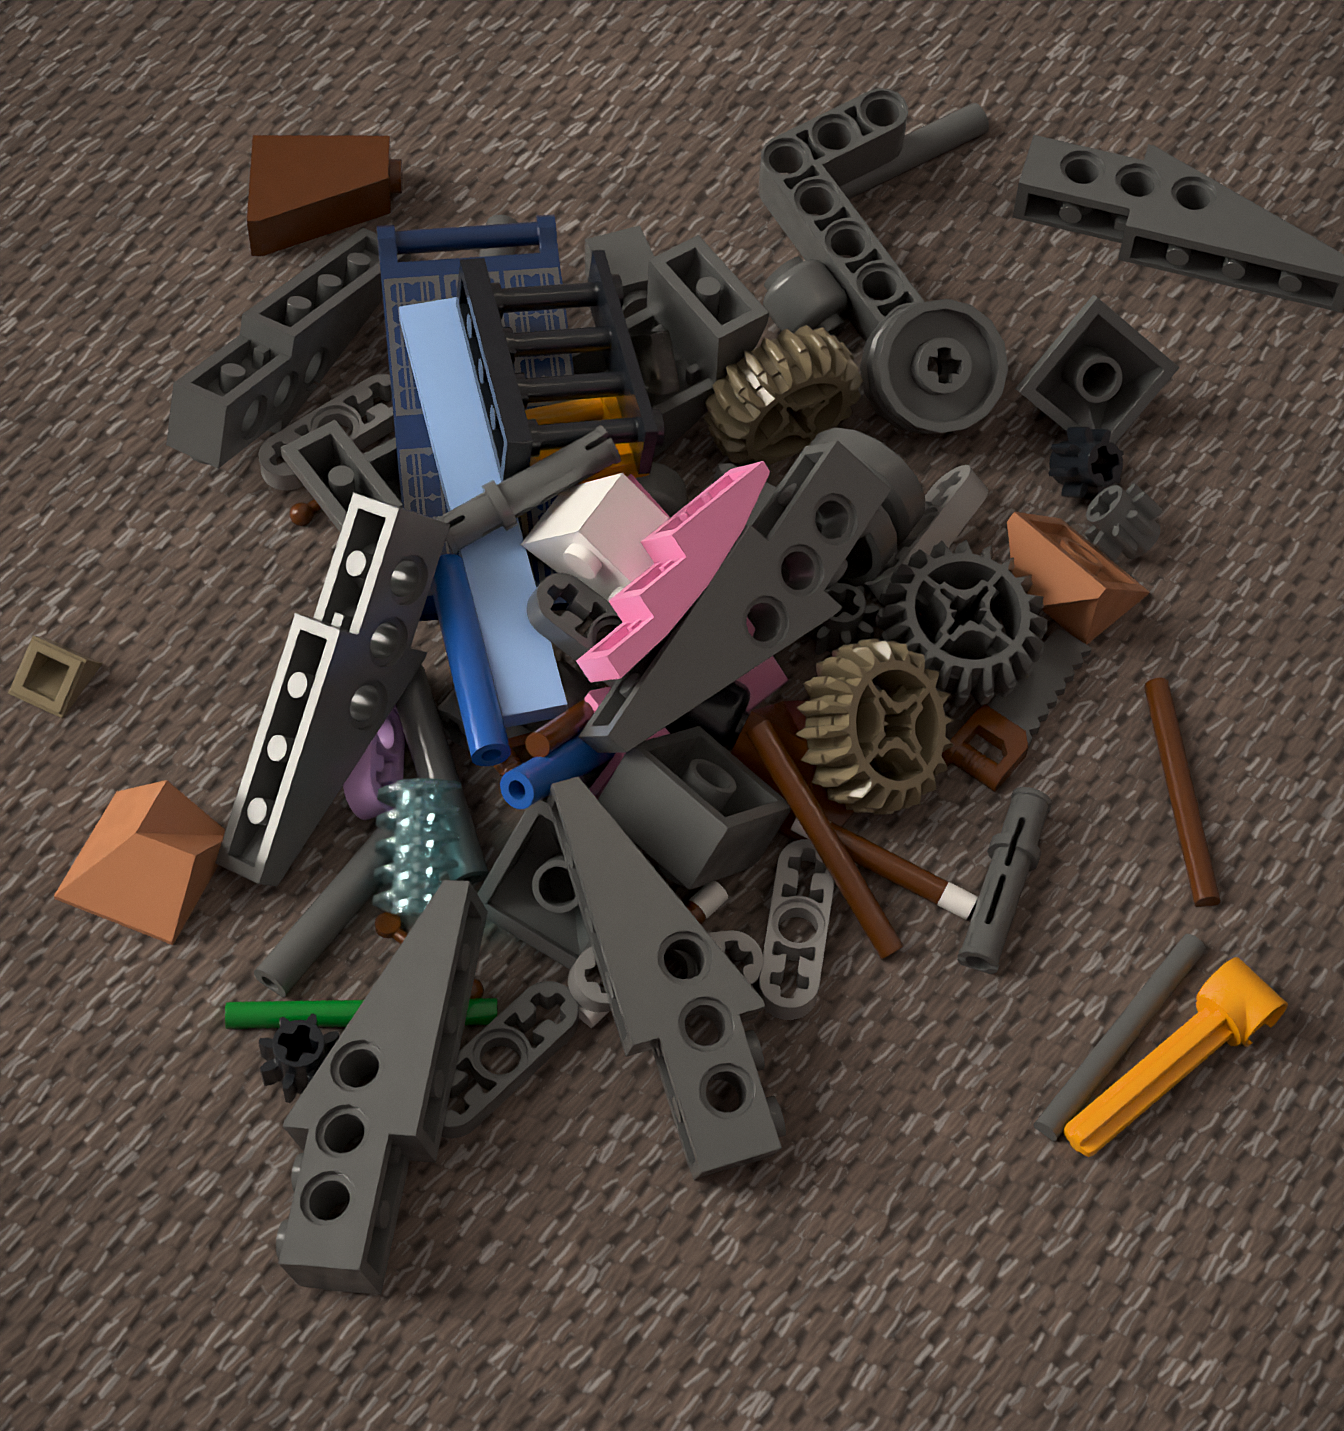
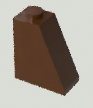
M253 135L247 210L251 256H265L390 214L391 194H402L403 190L402 159H391L390 136Z

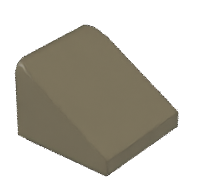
M33 635L8 694L63 718L103 663L50 639Z

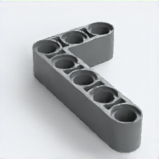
M883 88L870 90L768 141L761 151L758 194L762 202L805 261L810 259L821 261L846 291L849 304L844 314L865 342L881 320L902 307L925 302L839 188L891 162L899 156L903 149L908 105L898 92ZM839 255H849L852 258H846ZM869 297H880L885 300H874ZM932 359L928 360V368L932 362Z

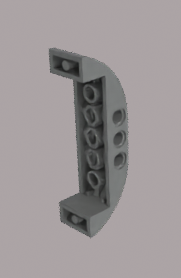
M699 235L649 259L647 308L625 319L651 408L660 409L663 417L664 443L662 447H655L654 457L672 445L708 411L705 402L709 396L715 393L712 385L717 380L727 376L726 367L730 364H737L744 357V350L753 351L768 323L769 312ZM603 351L572 353L574 374L608 372ZM333 420L281 447L282 458L340 532L353 493L403 508L396 438L362 454L339 423Z

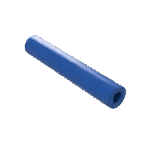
M455 554L440 555L431 583V591L471 759L478 766H494L504 762L510 756L511 749L463 558Z
M579 733L547 756L534 757L505 773L500 782L502 796L513 808L526 809L547 797L552 783L574 777L580 778L610 761L616 753H597L578 737Z

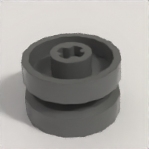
M940 299L902 307L881 320L865 343L860 371L863 379V391L880 417L896 429L918 434H934L966 429L987 416L1003 394L1008 373V362L1005 343L992 320L970 304L950 299ZM929 359H933L937 363V373L928 371L927 364Z
M832 428L818 433L810 445L838 440L891 489L879 507L881 517L878 523L865 537L857 540L845 559L848 562L847 569L837 581L838 583L857 587L865 585V582L875 580L897 551V546L903 543L925 514V494L914 472L898 454L882 442L857 430ZM817 510L815 522L817 529L821 533L823 520Z

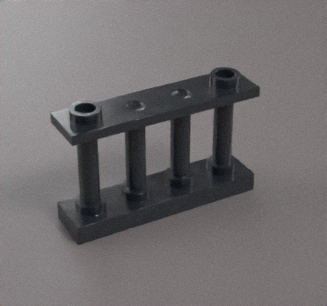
M605 250L592 251L588 282L501 288L499 282L491 283L485 258L460 259L456 307L501 482L530 467V459L532 457H539L540 450L562 449L591 433L600 425L608 432L607 439L611 438L614 444L629 443L638 474H648L651 472L655 447L663 446L664 422L660 409L651 408L622 311L624 302L622 280L619 274H611ZM590 307L595 327L513 333L511 327L502 326L501 319L503 318V313ZM603 351L608 372L525 378L523 372L515 373L513 364L515 363V358ZM616 397L622 418L538 425L536 419H527L525 410L528 403Z

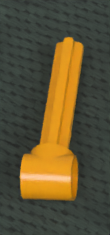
M1239 957L1230 959L1205 982L1196 996L1198 1013L1065 1125L1064 1134L1074 1150L1087 1157L1095 1155L1225 1042L1230 1046H1238L1242 1043L1245 1047H1249L1252 1044L1249 1037L1264 1024H1267L1270 1028L1274 1026L1286 1011L1288 1003Z

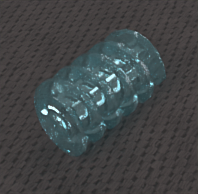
M432 778L403 779L378 789L377 800L395 809L377 815L376 826L381 830L394 834V836L382 839L375 844V853L392 860L393 863L383 865L374 870V879L392 887L391 890L373 896L374 907L396 916L419 918L443 882L439 880V873L458 868L459 861L441 854L440 847L459 841L460 834L441 827V820L460 815V807L442 801V794L461 788L460 782Z

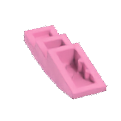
M764 461L730 469L641 541L654 564L609 600V603L623 623L576 660L590 683L622 678L669 634L706 589L742 533L770 474V470Z

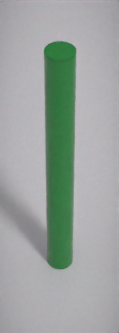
M470 998L465 1025H488L498 1016V999ZM364 1000L226 1002L225 1027L226 1029L280 1028L279 1018L283 1016L289 1021L307 1020L311 1014L317 1015L319 1028L347 1027Z

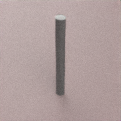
M1185 934L1039 1116L1034 1123L1035 1129L1052 1141L1058 1139L1064 1131L1065 1125L1077 1115L1204 954L1206 947L1199 938L1192 934Z

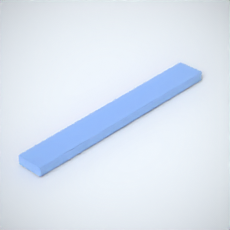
M456 297L399 307V320L448 512L483 493L482 485L494 480L496 484L501 483L456 307ZM516 518L517 526L508 531L502 526L460 549L458 552L459 556L463 558L505 728L554 719L567 710V701L551 642L533 628L527 616V603L535 591L536 585L527 551L520 545L523 542V536L518 518Z

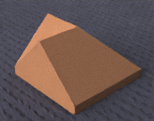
M1014 512L1008 519L1010 558L1014 557L1015 564L1012 574L1016 578L1032 575L1033 584L1026 594L1044 596L1042 610L1072 636L1086 645L1150 593L1061 518Z
M167 780L117 791L56 891L54 899L173 945L218 867V864H215L225 829Z

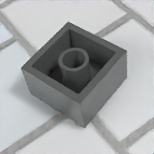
M700 726L645 740L626 752L598 798L601 805L634 844H638L659 863L660 871L669 880L685 886L689 890L751 868L760 860L792 810L781 795Z

